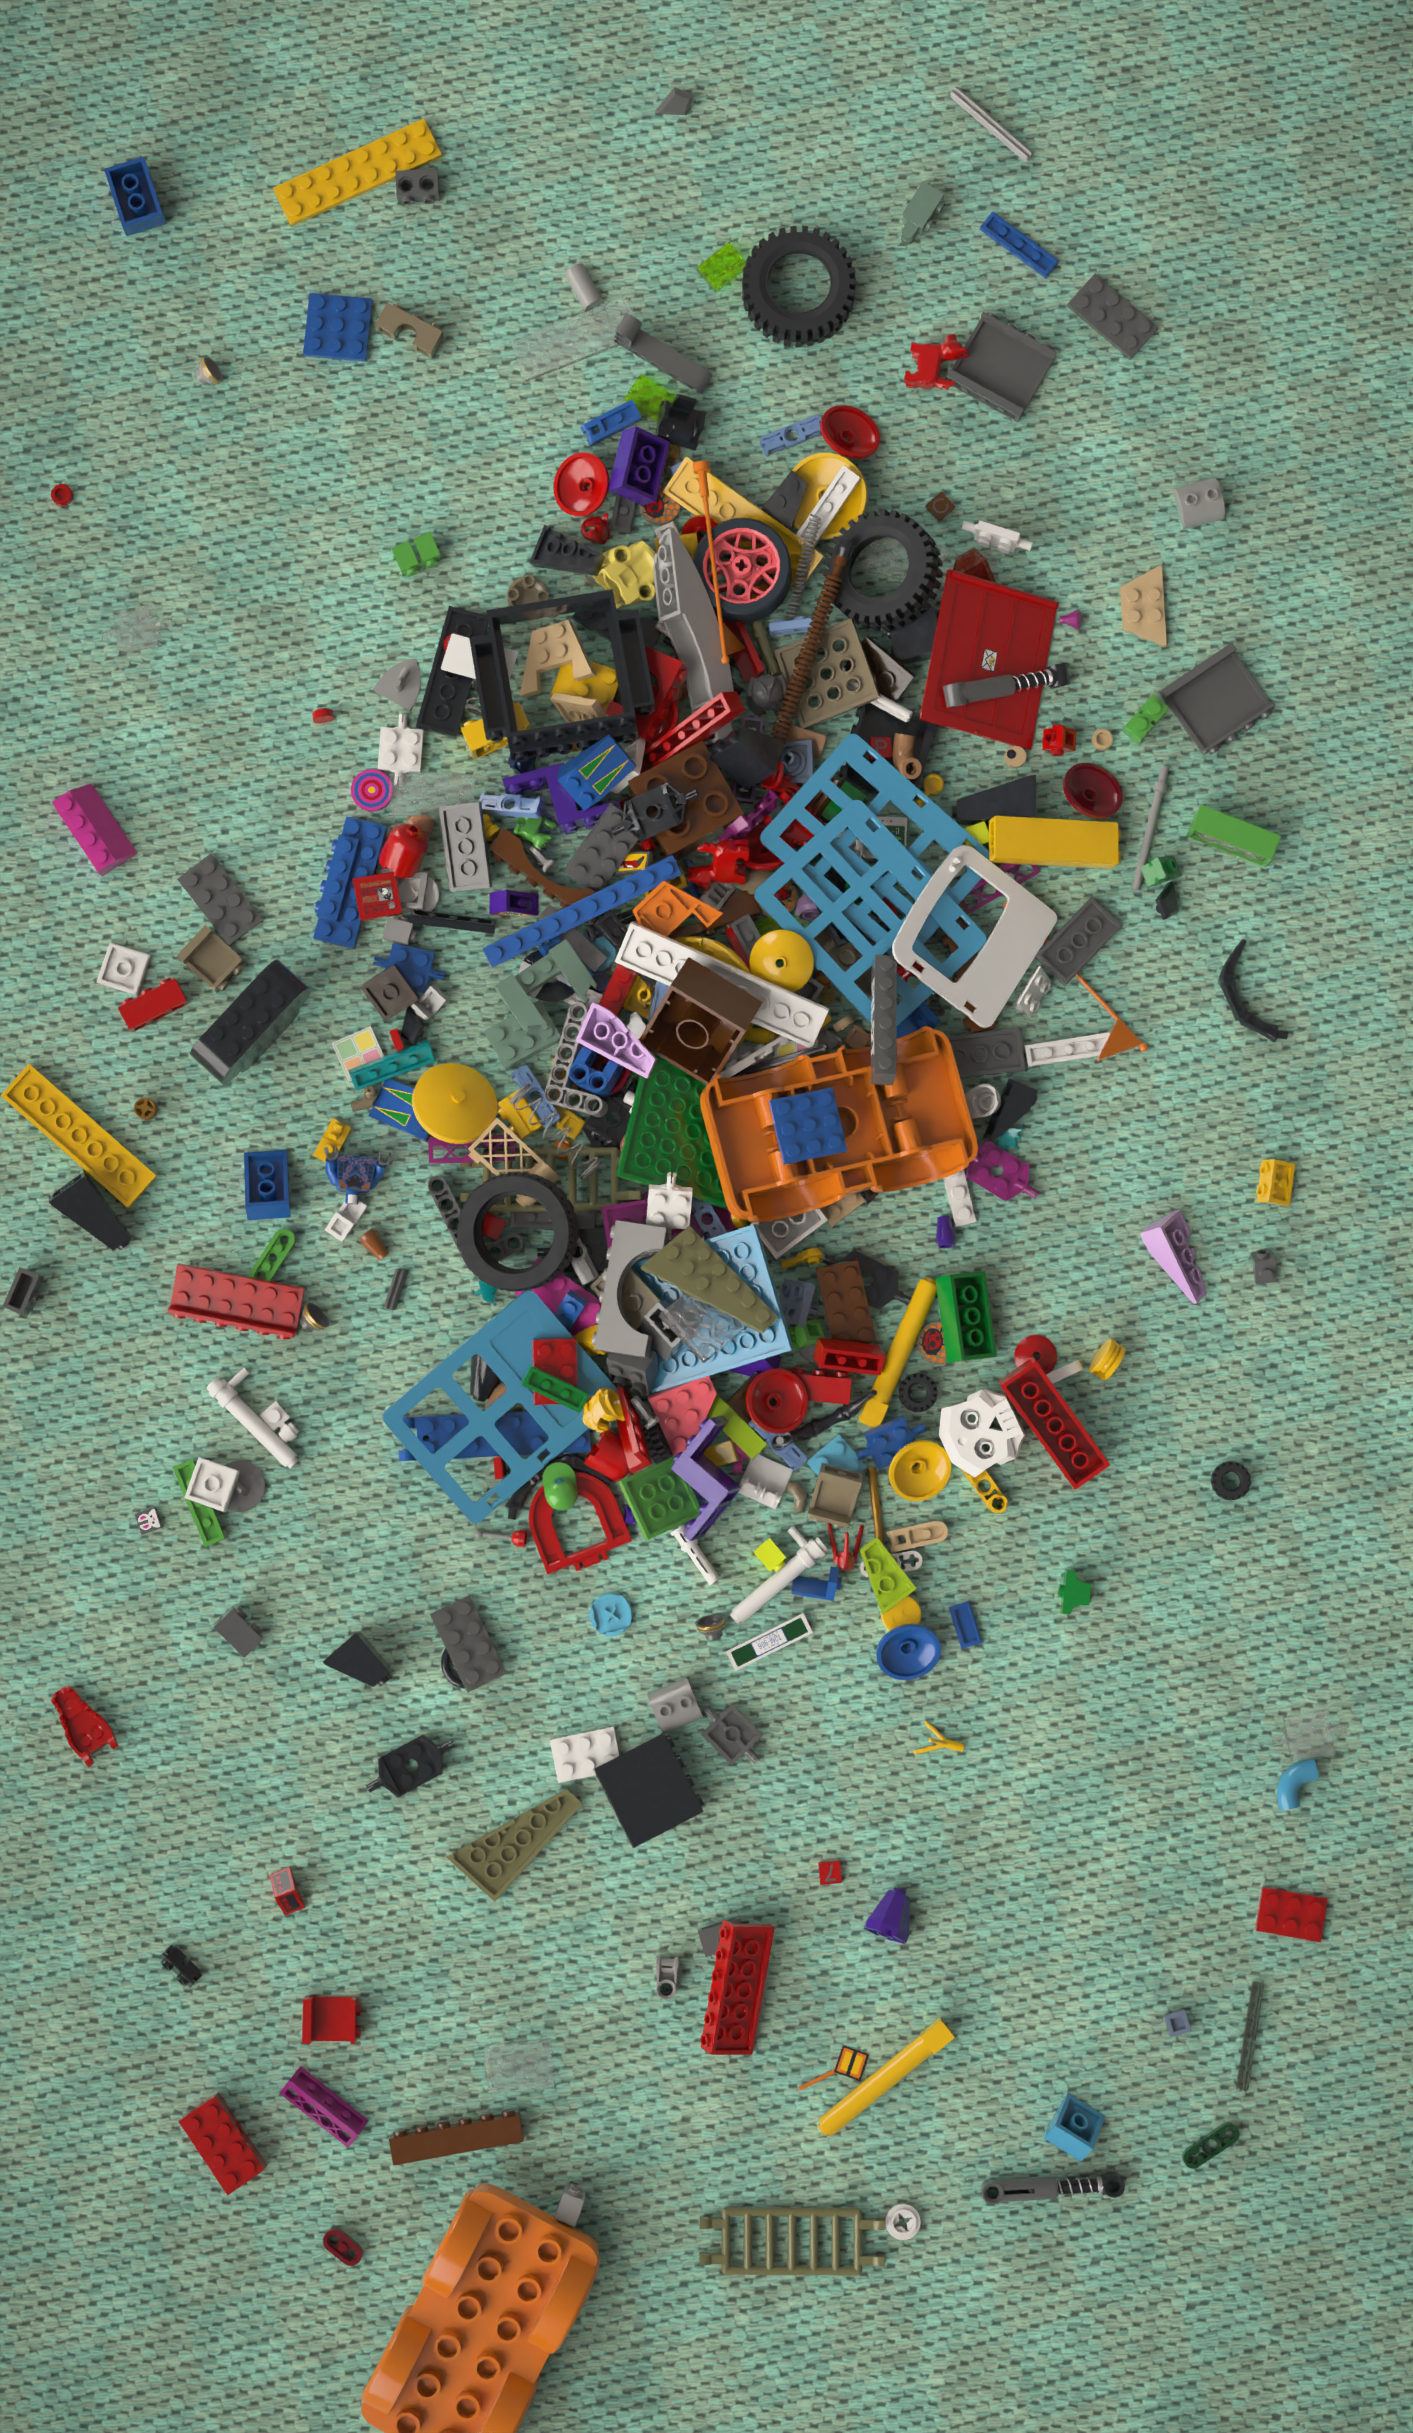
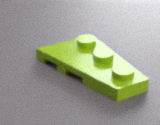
M878 1537L859 1550L882 1615L917 1589Z

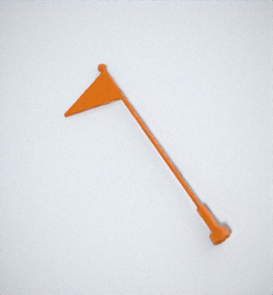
M697 461L693 463V472L698 474L700 494L704 501L723 654L721 662L728 664L730 659L727 655L743 650L745 646L723 623L707 498L709 497L707 473L711 471L710 462Z
M1007 901L1002 905L1003 908H1005ZM1077 973L1075 975L1076 978L1116 1020L1097 1061L1139 1046L1142 1052L1147 1051V1044L1142 1043L1080 974Z

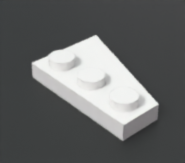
M781 1036L766 1046L763 1043L752 1049L753 1054L748 1051L738 1057L740 1060L738 1063L734 1059L724 1066L726 1070L720 1073L721 1077H732L783 1046L789 1040Z

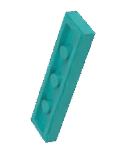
M428 1040L349 1069L348 1071L357 1091L436 1062Z

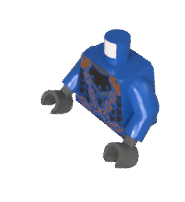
M326 1146L324 1148L326 1154L325 1172L331 1184L336 1186L338 1191H346L345 1204L358 1205L359 1193H368L383 1178L386 1167L391 1161V1153H389L387 1158H382V1150L379 1151L377 1161V1158L341 1155L336 1146H334V1152L329 1153Z

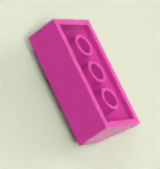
M92 784L69 790L52 801L57 812L101 876L106 875L138 854Z
M538 1257L533 1265L537 1264L542 1259ZM561 1274L547 1285L532 1289L531 1291L537 1294L553 1314H555L570 1289L588 1301L570 1330V1333L574 1336L590 1326L598 1325L596 1323V1315L598 1311H601L602 1302L565 1275ZM524 1291L515 1292V1295L519 1296Z

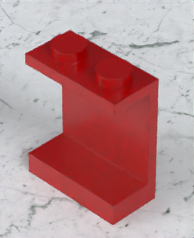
M305 1996L303 1998L302 2044H311L313 2041H347L350 2044H355L357 2038H361V2025H357V2016H361L362 2005L358 2003V1997Z

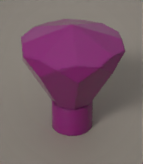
M1080 609L1059 617L1060 624H1067L1078 630L1081 628L1083 618Z

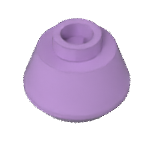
M806 894L799 898L795 910L796 916L805 921L815 920L820 915L815 903Z

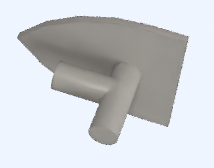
M416 659L406 660L391 667L383 674L373 691L410 711L418 696L421 682L420 670Z

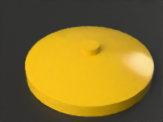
M818 453L808 456L793 468V471L809 484L794 521V526L798 530H800L843 465L860 476L861 480L821 539H833L835 536L837 538L842 536L839 530L842 527L846 530L850 529L851 527L848 522L852 519L856 523L860 522L858 516L864 514L866 510L868 490L861 471L853 462L837 454Z
M445 1063L430 1068L419 1078L412 1095L413 1111L420 1125L435 1138L448 1143L464 1144L477 1140L494 1122L497 1115V1097L489 1081L475 1069L462 1064Z

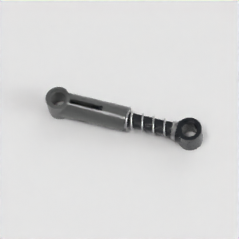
M1061 663L1046 667V670H1043V672L1037 671L1035 674L1029 672L1027 675L1020 674L1018 677L1007 674L965 683L949 684L943 686V692L947 708H952L967 703L1011 696L1015 690L1020 692L1021 689L1026 688L1029 690L1030 687L1038 688L1041 685L1044 687L1049 686L1051 689L1070 685L1071 681L1067 663Z
M1111 2171L1100 2177L1096 2176L1095 2179L1086 2177L1081 2180L1078 2178L1069 2180L1066 2178L1064 2181H1059L1055 2177L1001 2180L989 2178L982 2183L980 2190L985 2202L995 2205L999 2202L1057 2199L1058 2194L1064 2196V2194L1074 2195V2193H1082L1084 2195V2193L1090 2192L1092 2194L1097 2192L1098 2194L1116 2198L1125 2191V2183L1118 2173ZM1117 2180L1118 2186L1115 2189L1107 2187L1109 2181ZM994 2186L998 2188L996 2195L989 2196L986 2194L989 2187Z

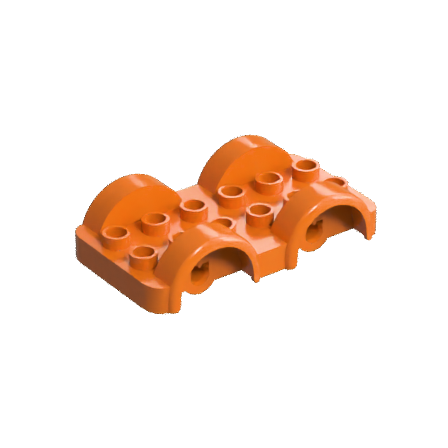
M927 1026L896 1039V1077L893 1085L871 1084V1046L846 1049L845 1045H843L835 1053L814 1058L800 1055L788 1063L753 1074L731 1078H722L721 1074H718L704 1088L700 1097V1106L726 1205L734 1217L743 1220L747 1219L750 1222H766L806 1213L833 1204L845 1195L869 1189L876 1193H884L933 1182L967 1168L969 1163L975 1159L978 1151L975 1131L950 1041L943 1032L933 1030ZM833 1087L847 1152L783 1165L768 1101Z
M480 2184L474 2189L468 2190L430 2265L424 2272L422 2277L423 2287L413 2305L405 2308L378 2365L363 2389L361 2412L364 2419L384 2433H517L535 2395L540 2380V2372L549 2354L556 2353L562 2346L596 2279L601 2263L599 2258L600 2250L596 2241L584 2232L565 2222L554 2219V2216L498 2186Z

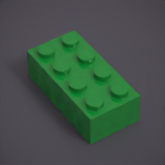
M985 1271L936 1277L947 1363L997 1357Z

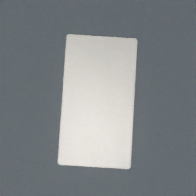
M456 634L451 635L441 670L476 679L469 638ZM504 648L510 679L518 651Z

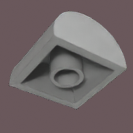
M1216 478L1172 489L1183 530L1224 519V500Z
M687 1677L647 1693L657 1722L664 1734L704 1718Z

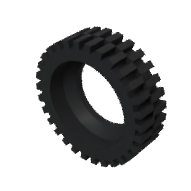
M790 226V233H786L785 227L779 229L778 236L773 231L768 234V241L764 238L759 241V248L755 246L752 249L751 256H748L746 260V267L744 266L742 278V300L744 301L745 312L748 311V318L751 322L755 321L754 327L758 331L762 328L763 336L766 338L772 335L773 342L778 343L780 339L784 340V346L788 347L790 342H795V347H801L802 342H806L807 347L813 346V340L816 339L818 344L824 342V336L827 335L828 338L834 336V330L839 331L842 328L843 321L846 323L849 318V312L852 311L855 298V268L852 267L851 257H846L847 250L843 246L839 249L840 242L836 238L831 242L830 234L827 232L821 237L819 236L820 229L814 228L813 233H808V226H802V232H797L796 226ZM791 254H806L817 258L826 267L831 285L826 299L818 307L807 312H791L782 308L773 300L768 289V276L772 267L781 258Z
M886 509L880 510V515L874 510L869 511V518L861 514L858 516L860 522L856 523L852 519L848 522L851 527L850 529L846 530L842 527L839 530L842 534L841 538L850 540L856 545L850 560L847 561L846 567L841 571L839 578L843 581L842 584L837 583L841 585L840 589H837L839 593L835 594L837 598L832 600L835 601L834 605L849 619L851 618L854 623L866 629L871 627L874 631H880L881 628L885 631H892L891 625L896 629L903 628L902 621L909 625L913 623L911 616L915 615L919 619L923 615L919 611L922 607L926 610L929 609L931 605L927 600L929 598L935 600L937 594L933 592V589H940L941 586L936 577L942 578L943 571L938 567L943 566V563L938 557L941 553L935 546L937 545L936 542L914 519L909 518L904 513L900 515L894 510H891V513ZM836 536L832 540L836 544L835 548L828 547L827 553L831 555V559H824V564L829 568L823 569V576L825 577L832 574L835 566L833 564L836 556L834 553L839 538ZM889 537L899 541L904 546L909 561L908 571L901 585L895 591L883 597L873 598L860 594L851 581V570L857 556L866 546L880 538Z

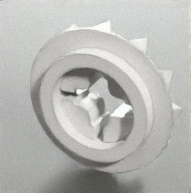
M903 2203L895 2205L888 2211L885 2223L891 2236L899 2240H908L918 2233L921 2220L919 2213L913 2206ZM899 2213L903 2218H910L906 2222L907 2230L902 2224L896 2225L899 2222Z

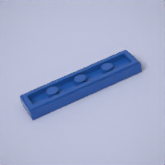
M993 211L980 226L979 230L1045 279L1059 263L1058 259Z

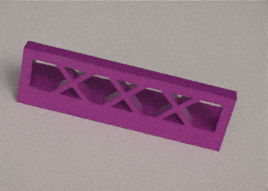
M1002 863L997 866L1004 873L1015 875V881L1017 876L1023 877L1016 881L1018 884H1022L1040 873L1036 865L1031 866L1034 871L1028 875L1018 873L1021 864ZM1017 867L1016 872L1010 871ZM981 878L967 894L978 896L977 904L970 909L964 900L960 904H965L968 915L1003 894L996 889L995 894L992 896L983 895V887L989 883ZM979 888H981L979 893H975V892H974V891L978 890ZM981 897L987 898V899L983 900L982 902H980Z
M507 1134V1139H513L509 1134ZM489 1135L484 1140H489ZM492 1135V1139H504V1135ZM435 1137L428 1138L429 1164L475 1162L468 1156L471 1153L470 1151L465 1157L460 1158L453 1153L455 1149H468L475 1141L454 1144ZM515 1141L507 1142V1147H510V1154H515ZM489 1142L480 1143L475 1150L477 1148H489ZM492 1142V1154L499 1155L496 1150L498 1147H504V1142ZM433 1150H446L448 1153L443 1158L434 1159ZM490 1157L484 1158L486 1161L490 1162ZM493 1157V1162L505 1161V1157ZM508 1157V1161H515V1157Z
M301 2066L280 2092L283 2097L347 2148L369 2121ZM289 2087L292 2090H294L297 2093V2095H294L292 2092H290L288 2090ZM307 2103H310L315 2109L310 2108ZM324 2117L329 2118L332 2123H329ZM342 2131H345L347 2134H349L351 2136L350 2139L347 2136H345L342 2133Z

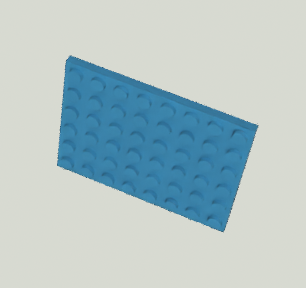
M757 1224L704 1241L779 1317L778 1321L763 1334L740 1323L736 1318L721 1313L719 1309L678 1290V1287L658 1279L652 1273L641 1270V1266L649 1259L636 1262L632 1266L662 1301L668 1300L696 1331L667 1362L651 1346L650 1350L657 1352L658 1370L652 1393L794 1350Z

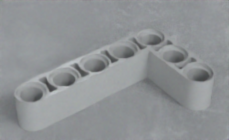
M576 1002L569 1008L544 1096L549 1103L555 1106L594 1117H603L608 1111V1103L596 1095L572 1089L574 1082L569 1077V1069L584 1046L576 1042V1038L572 1039L571 1034L576 1029H578L579 1034L590 1009L585 1004ZM584 1009V1015L578 1018V1011ZM572 1050V1056L566 1059V1052ZM566 1070V1077L560 1080V1073ZM560 1091L559 1099L554 1101V1093ZM579 1096L580 1102L578 1105L574 1106L573 1100L575 1097ZM599 1101V1109L593 1111V1104Z

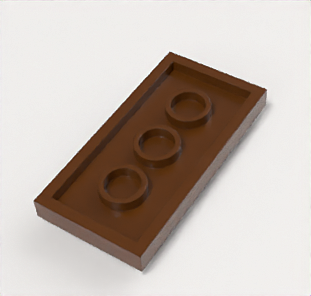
M858 1259L815 1268L831 1339L866 1344L877 1342Z

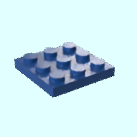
M309 293L303 355L306 357L366 362L372 298Z
M833 1087L768 1101L783 1165L847 1152Z

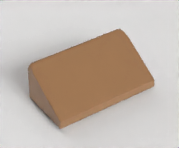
M787 724L791 726V729H786L789 734H784L787 740L782 741L812 740L814 757L820 759L827 736Z

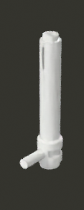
M242 1368L229 1382L221 1379L219 1376L215 1378L206 1388L209 1391V1395L212 1398H216L218 1404L222 1408H226L285 1468L291 1469L299 1461L298 1455L238 1396V1392L234 1389L249 1372Z
M792 1526L787 1531L801 1548L796 1552L797 1555L732 1609L733 1612L730 1616L737 1624L740 1622L744 1623L803 1571L813 1567L817 1559H822L826 1556L825 1553L828 1549L818 1537L807 1542L795 1526Z

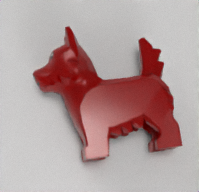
M955 334L947 335L944 343L917 344L912 342L910 353H913V359L918 360L916 362L918 371L914 374H911L910 371L905 372L904 383L906 388L928 390L938 387L941 390L943 388L948 390L949 387L954 386L956 383L955 381L940 377L942 365L947 361L969 357L970 354L965 353L968 349L962 348V344L957 341Z
M726 839L718 843L704 842L697 847V850L714 854L713 862L706 866L687 868L686 872L692 874L687 877V881L694 882L700 886L702 891H709L712 883L715 882L745 885V865L737 864V859L743 858L748 861L749 841L745 839L736 841Z

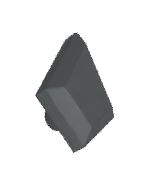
M674 87L656 109L655 113L687 115L694 94Z

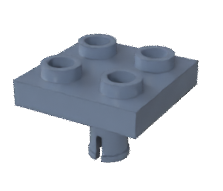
M812 740L785 742L779 761L783 763V776L791 775L789 782L796 785L805 784L815 773ZM780 766L777 770L776 775H779Z
M784 1279L779 1301L786 1324L805 1327L808 1314L815 1316L818 1313L817 1310L811 1309L813 1307L819 1309V1304L812 1302L816 1285Z

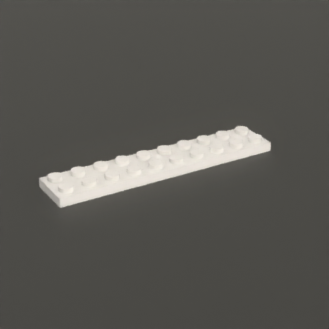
M630 923L616 957V963L670 986L687 958L690 957L763 1002L751 1021L752 1023L808 1048L813 1047L829 1008L637 923Z

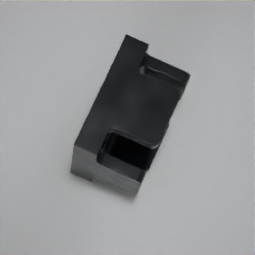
M677 394L672 403L662 400L659 405L656 436L669 441L670 444L695 451L698 446L699 436L704 429L706 411L693 409L696 405V399Z

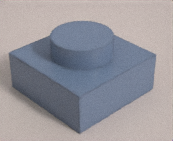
M1185 2009L1163 2015L1170 2037L1191 2032Z

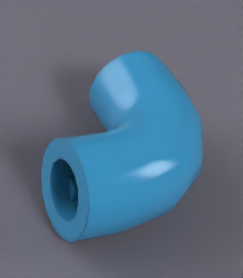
M1314 1758L1291 1765L1281 1775L1277 1785L1279 1810L1294 1809L1301 1806L1298 1795L1300 1786L1303 1783L1315 1781L1319 1778Z

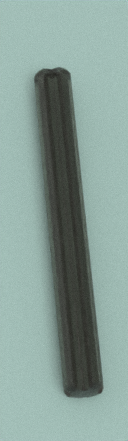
M1253 1981L1251 1984L1236 2089L1244 2092L1248 2091L1264 1990V1984Z

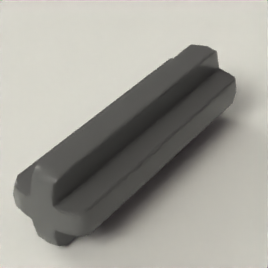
M399 1268L395 1270L384 1304L386 1309L392 1311L396 1309L407 1275L405 1270Z

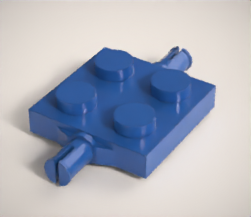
M395 943L392 944L391 953L387 959L375 956L374 960L382 963L373 962L374 966L384 967L385 969L396 963L416 992L423 994L427 991L428 984L432 978L444 981L445 977L438 976L437 974L446 975V972L434 970L433 960L435 952Z
M900 1416L864 1432L867 1448L855 1454L859 1461L871 1456L875 1460L878 1469H883L890 1466L892 1459L901 1448L914 1442L915 1436L926 1432L925 1427L922 1423L911 1429L907 1425L904 1416Z

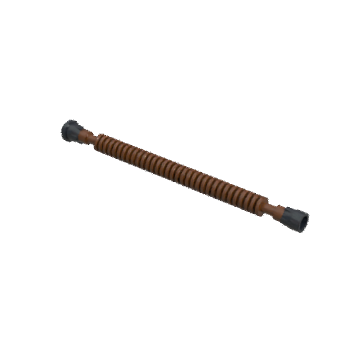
M840 538L834 553L836 555L833 562L835 566L832 574L826 575L828 580L824 581L826 585L822 587L826 591L821 590L820 594L823 596H819L818 599L821 601H817L819 606H816V611L813 612V615L816 617L811 618L814 622H810L809 625L811 627L807 629L811 633L806 632L805 636L809 638H804V641L807 643H803L802 647L804 648L800 649V652L804 654L799 653L798 657L802 658L796 661L800 665L795 664L794 666L797 668L793 669V673L796 675H791V678L794 680H789V683L792 685H788L787 688L790 690L785 692L789 696L784 695L783 698L787 701L782 700V704L785 706H780V709L783 711H779L778 714L781 717H776L780 722L775 721L774 725L778 727L773 726L772 730L776 731V733L771 732L770 734L780 741L787 740L784 734L788 735L789 732L786 729H791V726L787 724L792 725L793 721L789 720L795 717L791 713L796 714L797 711L793 710V708L798 709V705L795 703L799 704L800 700L797 698H802V695L798 693L804 692L801 688H805L806 685L802 682L807 683L808 681L804 677L809 678V674L806 672H811V669L808 667H812L813 664L810 662L815 661L813 657H816L817 653L813 651L818 652L819 648L815 646H820L821 643L818 641H822L820 636L824 635V632L821 630H826V627L822 625L827 626L828 624L825 620H829L830 617L827 615H831L832 612L830 610H833V606L830 604H835V601L832 599L837 598L835 594L839 593L837 589L841 587L837 583L842 584L843 581L839 578L841 571L846 567L847 561L850 560L856 545L850 540ZM762 781L755 785L757 788L767 790L762 787Z

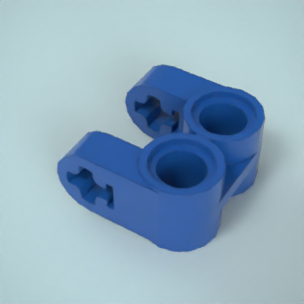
M583 1046L569 1069V1077L579 1088L585 1089L600 1098L607 1097L612 1092L624 1066L609 1060L603 1072L596 1071L591 1066L597 1056V1052ZM586 1072L582 1079H578L580 1073ZM604 1081L600 1088H596L598 1082Z

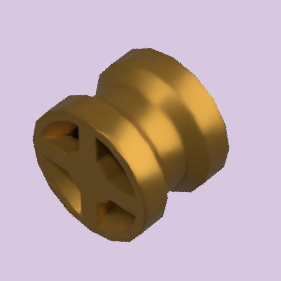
M140 1098L134 1105V1111L141 1119L151 1120L157 1115L158 1107L151 1099Z

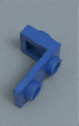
M830 1567L828 1581L796 1577L792 1582L791 1593L834 1601L835 1592L840 1590L842 1577H838L839 1568Z

